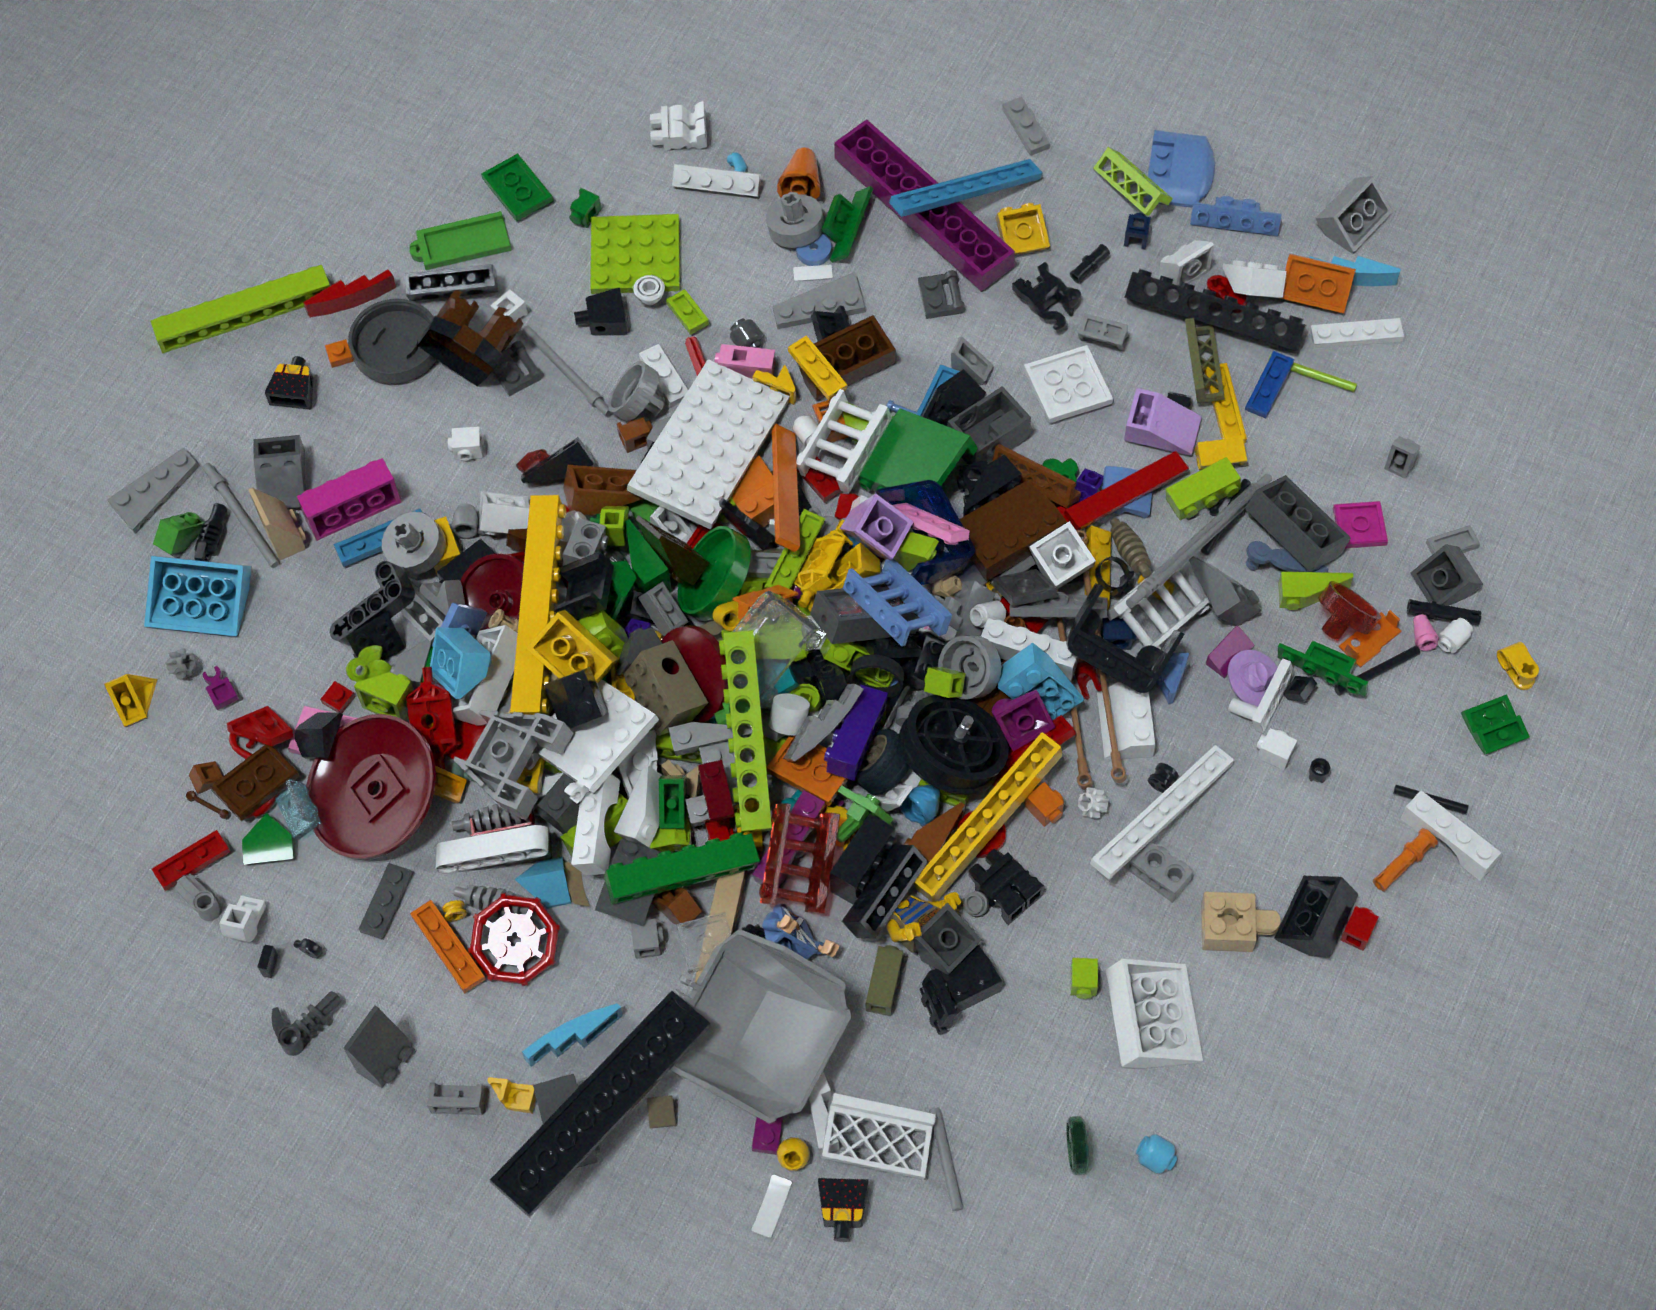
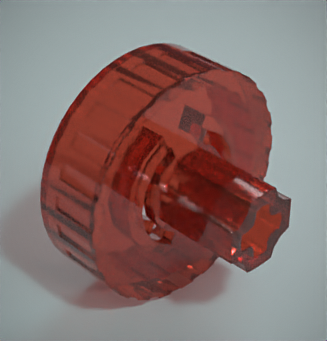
M1330 581L1318 597L1320 603L1331 613V616L1321 629L1325 634L1337 641L1348 627L1360 633L1370 634L1381 619L1380 613L1367 600L1338 582Z

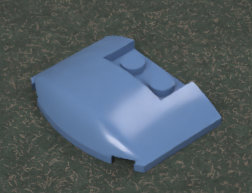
M1154 130L1148 177L1173 198L1169 205L1193 208V202L1200 203L1198 201L1207 196L1213 182L1215 159L1212 147L1206 136ZM1151 195L1145 196L1144 202H1150L1153 197Z

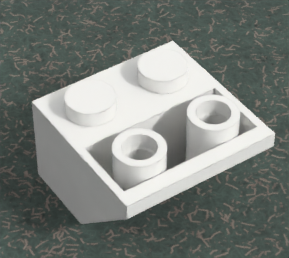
M1233 260L1232 264L1223 263V270L1234 293L1283 298L1287 271L1278 270V265L1264 264V268H1262L1263 263L1248 262L1247 266L1246 261Z

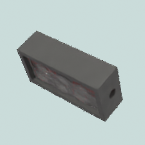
M885 584L871 586L877 593L889 590ZM843 588L817 591L810 615L831 644L892 637ZM899 597L886 600L892 607L905 604ZM914 612L901 615L906 621L919 618ZM917 629L910 631L909 635H914Z

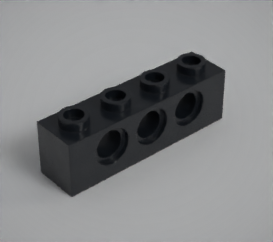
M493 264L404 273L405 292L407 298L411 301L449 298L454 290L461 291L460 296L498 292L497 271Z
M895 845L843 918V924L856 938L875 939L928 863L914 845Z

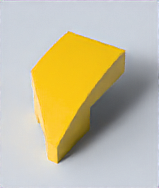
M488 1077V1083L492 1086L505 1108L533 1114L536 1102L533 1085L511 1083L508 1079Z

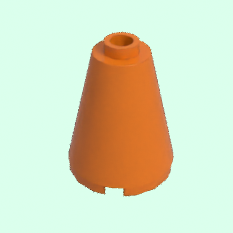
M799 148L795 151L777 183V192L780 198L789 192H796L800 195L804 194L817 199L820 196L821 187L816 155L809 148Z

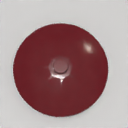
M490 554L475 561L463 574L460 581L462 583L465 605L488 612L479 631L490 629L488 627L489 621L498 609L503 610L504 614L509 618L519 620L524 561L506 554Z
M693 625L675 628L663 637L661 643L674 641L708 701L707 705L692 722L702 723L715 718L714 713L724 709L722 704L725 702L723 689H728V680L722 679L721 665L726 664L725 655H720L719 642L705 629ZM670 658L662 660V668L666 673L674 675L679 672V666L676 661Z

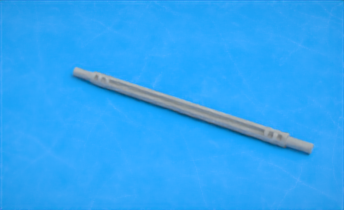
M1265 474L1256 483L1254 482L1249 485L1137 587V591L1126 600V605L1129 608H1133L1143 598H1148L1247 507L1255 491L1269 484L1272 481V476Z

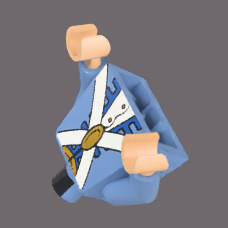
M777 904L773 908V912L768 913L763 921L762 927L767 940L785 946L805 959H808L814 953H823L834 957L839 948L838 944L828 939L825 940L824 944L823 942L814 941L805 920L788 910L786 904Z

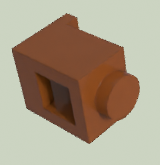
M644 417L637 420H631L624 425L621 422L616 423L618 436L627 453L647 446V437L653 428L649 420L645 421Z

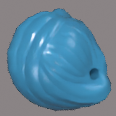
M932 785L914 787L900 805L902 813L910 821L918 822L921 826L927 825L934 820L938 813L940 791Z

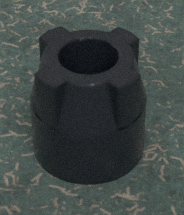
M1323 758L1314 759L1309 768L1310 781L1314 780L1324 783L1330 771L1329 762Z

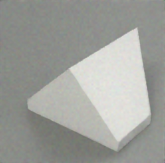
M661 506L650 516L651 523L686 543L693 534L687 518Z

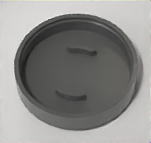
M387 299L367 307L356 317L349 331V348L355 365L368 378L388 384L408 382L423 375L433 366L437 359L420 349L417 345L434 316L421 304L407 299Z

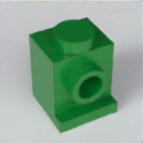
M580 188L578 199L573 200L570 206L571 215L569 219L576 225L588 228L591 224V217H596L601 211L600 197Z

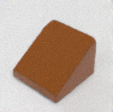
M216 761L193 765L189 773V778L197 794L209 790L210 786L223 777Z

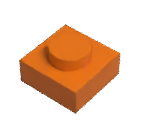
M347 339L325 345L332 368L353 362Z

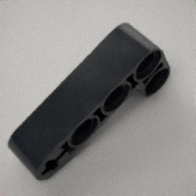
M387 560L381 561L375 568V577L380 588L331 625L329 632L331 638L350 646L345 636L385 612H388L390 618H392L411 604L415 598V591L404 568Z

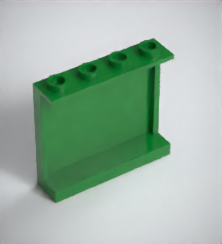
M900 408L890 421L857 478L859 480L858 484L867 491H876L884 498L891 497L899 504L908 503L933 514L934 511L930 507L929 502L964 452L974 455L978 447L970 435Z

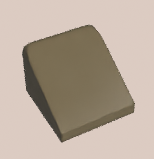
M672 1095L647 1098L650 1129L676 1126Z

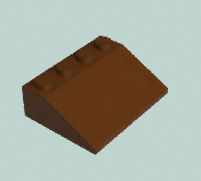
M1027 480L953 523L970 530L969 540L959 541L958 543L983 578L988 581L1030 557L1032 553L1029 546L1066 524L1067 521L1056 506Z

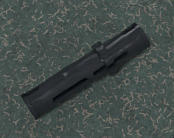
M1412 599L1408 600L1407 614H1424L1429 620L1436 618L1453 621L1463 618L1476 626H1479L1481 621V611L1445 606L1437 604L1436 601H1430L1429 603Z

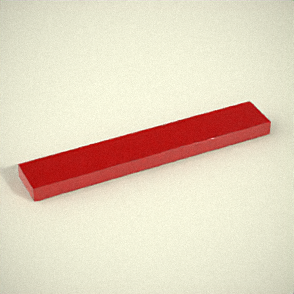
M1174 451L1067 508L1064 515L1076 531L1081 530L1187 473L1189 467L1177 451Z

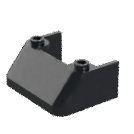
M1095 583L1076 615L1066 641L1067 649L1073 655L1139 693H1147L1156 684L1182 640L1184 633L1174 630L1163 650L1147 645L1140 649L1136 657L1130 655L1095 634L1100 624V618L1092 608L1104 589V586Z

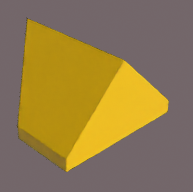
M125 674L104 683L124 727L147 717L158 679Z

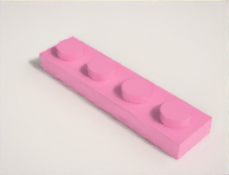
M908 503L892 505L913 521V529L923 530L930 537L943 539L944 543L956 545L959 541L969 540L970 530Z

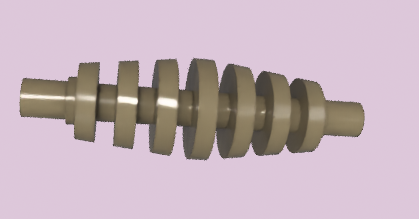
M1113 518L1110 521L1112 525L1111 535L1118 553L1134 572L1141 573L1143 577H1149L1151 575V570L1149 569L1151 561L1142 540L1126 522H1120L1118 518Z

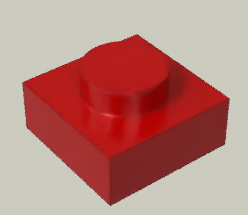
M334 681L320 700L322 704L332 710L343 713L356 696L353 691Z

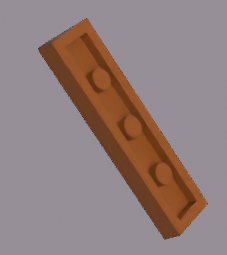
M1001 444L995 446L993 461L1001 457V454H1005L1022 473L1021 483L1028 480L1045 497L1065 508H1069L1080 500L1081 492L1075 489L1076 482Z

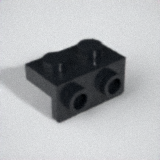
M839 306L834 313L814 311L811 315L817 341L849 327V318L844 306Z

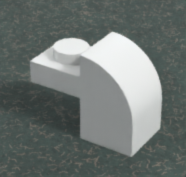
M240 896L237 905L228 904L219 923L222 935L231 939L251 942L258 933L257 924L266 907L265 901Z

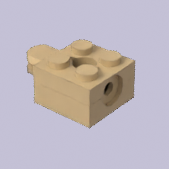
M1204 892L1201 901L1202 950L1253 952L1256 944V935L1276 934L1281 921L1280 915L1275 910L1256 909L1255 894Z

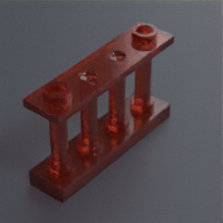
M776 804L771 816L773 825L764 880L759 889L760 903L775 904L776 898L804 903L805 912L825 914L840 814L820 813V817L817 819L790 813L791 804ZM788 823L815 828L817 830L816 842L809 843L786 838ZM784 848L812 853V867L806 868L782 863ZM780 873L808 878V892L802 893L778 888Z

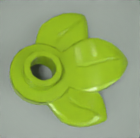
M378 645L365 647L361 650L358 658L350 660L346 666V674L349 679L359 682L390 672L392 666L386 661L380 660L382 647ZM358 666L362 667V672L360 674L356 673V668Z

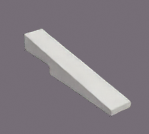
M823 1071L808 1098L819 1157L822 1154L828 1117L824 1101L831 1098V1090ZM833 1130L831 1131V1137L835 1135ZM837 1138L829 1144L828 1152L830 1153L839 1150Z

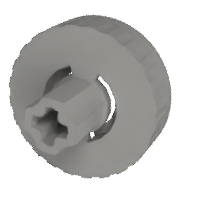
M789 192L772 204L767 211L766 222L770 237L780 246L788 248L803 247L817 240L823 233L821 229L825 220L822 207L811 196Z
M638 361L631 365L620 377L611 393L608 403L609 411L624 421L633 420L643 410L652 416H657L665 404V399L655 393L659 382L658 371L643 361Z
M407 512L398 516L388 525L382 539V550L386 559L404 568L407 575H418L432 569L442 558L446 547V538L442 528L429 515L422 512ZM421 533H424V534H423L424 542H423L422 546L420 547V545H421V543H422V535H421Z
M978 635L958 636L951 639L941 651L938 667H945L963 672L964 669L966 673L962 697L956 698H982L995 689L1000 680L1001 661L997 649L988 639Z

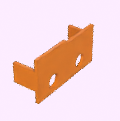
M775 585L734 597L733 600L738 602V619L750 622V607L756 609L784 600L786 607L791 609L792 597L798 595V592L781 585Z
M1391 610L1388 611L1387 616L1380 612L1338 647L1347 656L1356 659V664L1361 668L1380 653L1383 646L1402 632L1398 628L1400 619ZM1377 623L1381 628L1373 630L1371 625ZM1356 639L1360 642V645L1354 647L1351 641Z

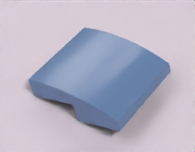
M1106 466L1104 468L1102 490L1138 470ZM1152 492L1113 513L1121 515L1126 511L1146 518L1150 515Z

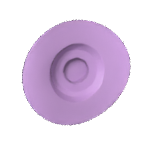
M1244 650L1234 655L1230 660L1228 679L1233 691L1241 701L1258 707L1278 667L1265 654L1256 650Z

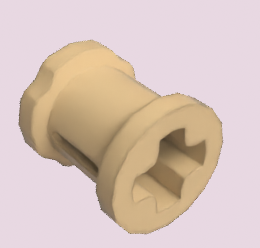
M498 609L492 615L488 627L494 628L507 625L515 632H518L519 620L509 618L504 614L503 610Z

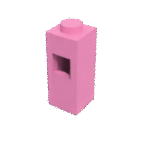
M721 344L720 353L716 352L715 362L753 379L752 376L756 370L769 372L774 375L776 364L775 350Z

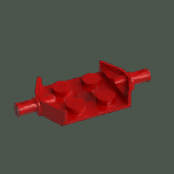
M432 667L422 668L424 682L420 683L421 685L406 696L409 723L417 728L427 740L433 753L435 766L445 770V756L461 745L462 742H457L450 693L441 684L433 681ZM428 714L431 715L434 720L433 726L431 728L428 727L426 724V717Z

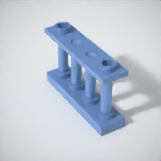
M894 558L885 561L882 573L862 578L853 568L848 570L843 589L901 646L906 645L910 631L929 626L938 636L947 633L952 614ZM884 583L889 590L877 593L871 586ZM899 597L905 604L892 607L886 600ZM914 612L919 618L906 621L901 615Z

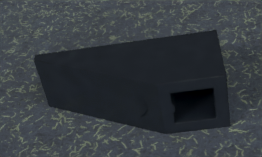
M1005 454L985 467L964 506L963 517L1021 484L1022 473Z

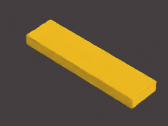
M1221 363L1219 365L1225 399L1212 401L1221 438L1243 437L1244 443H1246L1247 437L1227 363ZM1207 367L1204 372L1210 378L1216 371ZM1212 385L1208 387L1210 394L1219 392L1218 388Z

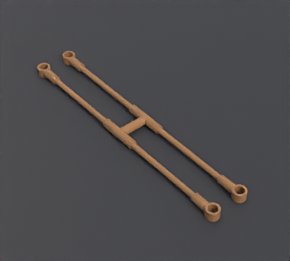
M1082 530L1076 531L1080 537H1084L1082 541L1086 545L1088 543L1086 533ZM1089 570L1083 573L1086 595H1089L1092 589ZM1056 617L1060 641H1067L1062 617ZM1097 628L1095 634L1101 637V634L1098 632ZM1079 658L1078 663L1085 662L1084 660ZM1097 669V674L1100 675L1112 749L1110 753L1113 767L1111 776L1114 782L1122 783L1126 780L1127 774L1122 767L1120 751L1117 748L1106 673ZM1075 706L1071 709L1073 728L1076 732L1075 741L1078 754L1077 766L1079 775L1077 783L1081 789L1086 790L1087 787H1092L1093 781L1088 773L1087 761L1083 753L1077 708ZM1118 772L1123 773L1121 777H1115V774ZM1083 779H1089L1086 784L1081 783Z

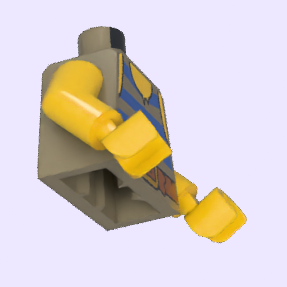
M949 893L944 897V900L936 902L925 901L914 895L906 897L900 902L887 921L886 928L891 940L902 943L912 953L916 951L914 937L922 936L921 928L946 903L956 910V905L961 904L958 893Z

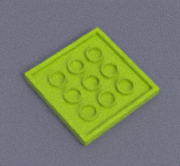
M679 214L591 217V294H598L619 287L621 293H634L635 282L646 275L659 277L664 283V292L680 291Z

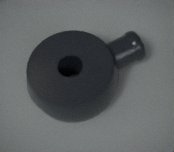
M304 938L302 941L296 940L294 942L295 948H299L303 953L317 959L322 953V948L309 939Z

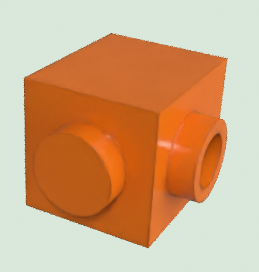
M1043 782L1027 796L1025 807L1045 827L1050 822L1055 823L1062 817L1064 799L1058 791H1053Z

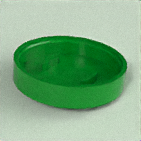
M718 526L710 530L693 548L710 562L693 586L686 581L684 584H678L677 597L680 608L685 613L702 621L713 620V612L717 606L734 601L733 598L741 590L749 570L751 560L750 543L746 536L727 526Z

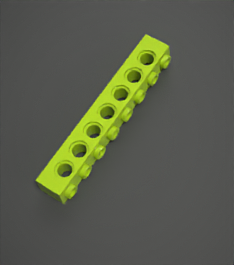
M753 630L723 633L724 640H719L720 655H725L726 664L721 665L722 679L728 680V689H723L725 704H730V713L726 714L727 729L732 728L733 738H728L729 753H734L735 763H730L731 777L737 778V788H733L734 803L739 802L740 812L735 813L736 828L741 827L742 833L772 831ZM735 653H741L745 656V661L741 664H735L732 662L731 657ZM743 677L747 680L748 684L746 687L739 689L734 686L733 682L736 678ZM739 702H746L749 704L750 709L746 713H739L735 707ZM748 726L752 730L751 736L742 738L738 734L739 728ZM751 751L755 757L753 761L746 763L740 759L741 753ZM747 775H752L756 778L757 783L751 788L746 787L742 783L743 778ZM749 800H755L759 804V809L756 812H748L745 809V803Z

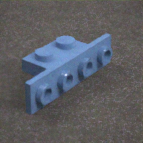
M1222 196L1221 198L1216 197L1215 205L1193 202L1190 225L1278 236L1282 214L1259 211L1260 203L1253 199L1235 200L1230 196Z

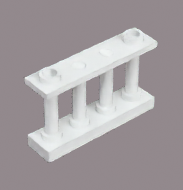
M839 389L836 396L832 397L827 412L804 451L797 457L796 465L800 474L805 477L809 468H813L836 477L840 490L849 494L892 419L888 407L879 404L876 411H867L849 404L844 390ZM844 411L865 419L869 423L865 430L860 431L841 424L837 420ZM834 430L855 438L858 442L854 449L849 450L828 442L826 439L830 432ZM823 449L847 458L844 467L839 469L815 460L819 451Z
M1179 568L1171 577L1194 606L1185 613L1162 584L1156 589V592L1178 619L1171 626H1168L1148 599L1143 598L1138 604L1161 632L1153 641L1130 613L1132 610L1126 605V600L1137 591V587L1148 577L1107 610V617L1109 620L1117 616L1120 619L1123 618L1144 646L1152 645L1161 649L1159 645L1174 630L1179 629L1196 613L1201 615L1209 609L1208 603L1210 601L1208 597L1203 599L1199 597L1181 574V568Z

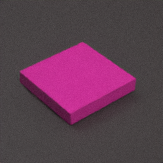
M1380 501L1334 504L1335 523L1351 537L1345 549L1387 546L1388 539Z

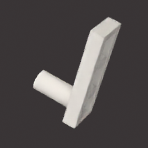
M1281 660L1258 707L1233 698L1228 711L1252 720L1254 730L1264 733L1294 673L1291 661Z

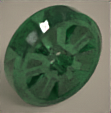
M1069 1116L1066 1122V1138L1070 1169L1074 1175H1085L1089 1169L1085 1122L1081 1116Z

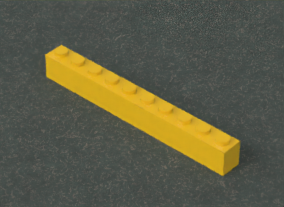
M530 495L510 708L511 714L513 712H522L525 715H535V713L545 714L549 712V700L546 699L547 692L544 684L551 682V678L548 676L549 669L526 648L555 616L554 605L559 601L556 582H560L561 578L558 561L562 560L560 539H564L562 518H566V506L562 504L559 495Z

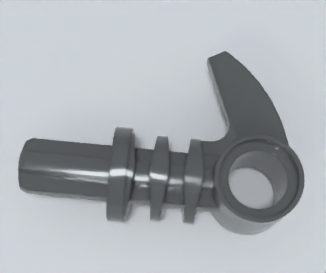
M330 991L315 1007L310 1004L307 1007L309 1013H302L303 1019L301 1021L296 1019L292 1025L285 1024L278 1007L272 1009V1027L280 1046L286 1054L290 1056L300 1054L305 1048L304 1038L306 1036L311 1038L313 1036L311 1031H318L317 1025L319 1023L322 1025L328 1023L326 1016L341 1003V998L335 992ZM290 1037H297L293 1044H286Z

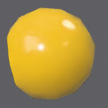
M790 1137L782 1141L777 1149L779 1163L789 1171H797L803 1168L810 1158L808 1146L799 1138Z

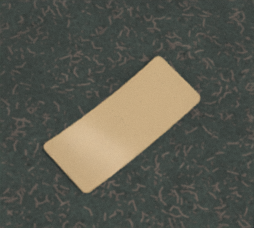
M565 862L567 885L573 903L589 906L583 887L581 871L572 866L571 863Z

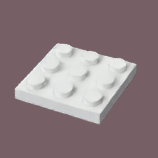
M1087 345L1024 365V372L1049 424L1113 403L1112 395Z

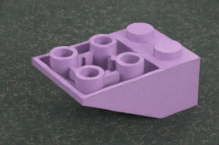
M1136 388L1126 425L1124 441L1172 452L1177 451V453L1192 456L1202 416L1160 393Z

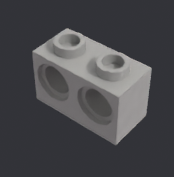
M579 518L563 552V566L605 550L609 540V536H606V526Z

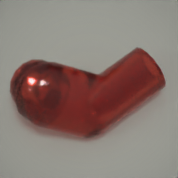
M545 449L528 452L516 464V467L524 473L534 462H541L550 455L546 453Z

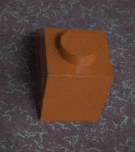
M684 888L657 893L652 901V904L672 923L683 928L694 923L697 916L702 912Z

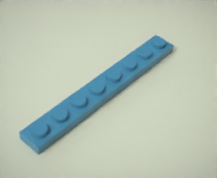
M1031 159L896 194L891 196L889 203L901 217L1036 181L1041 178L1043 172Z

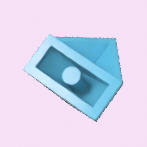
M563 857L539 861L514 879L535 898H540L541 903L546 906V909L571 904Z

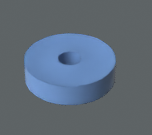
M821 234L811 244L797 247V257L803 264L808 266L822 265L831 256V242L828 237Z

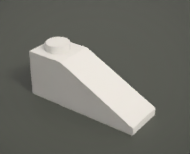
M644 765L614 832L625 840L649 848L659 827V778L662 775L648 765Z

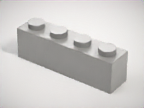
M410 580L415 591V598L411 604L400 612L433 643L436 627H441L446 616L419 592L420 589ZM377 581V583L375 584V586L379 589V588H380V585H379V583H378V581Z

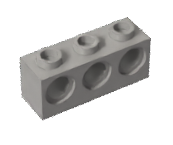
M1151 841L1123 866L1172 903L1189 884L1193 873L1185 862L1177 861L1170 856L1166 848L1157 846ZM1153 860L1157 861L1160 865L1154 867L1148 862ZM1175 875L1180 880L1172 881L1168 878V876Z

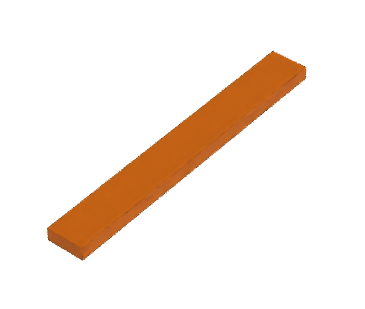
M775 424L772 428L775 542L796 552L800 547L796 438L794 432Z

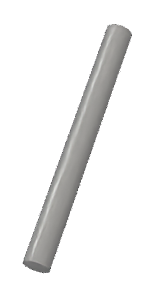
M936 1107L929 1111L932 1114H936L933 1129L952 1211H959L963 1208L940 1108Z

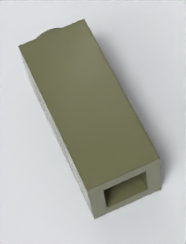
M878 946L866 998L867 1012L891 1016L903 963V951L895 946Z

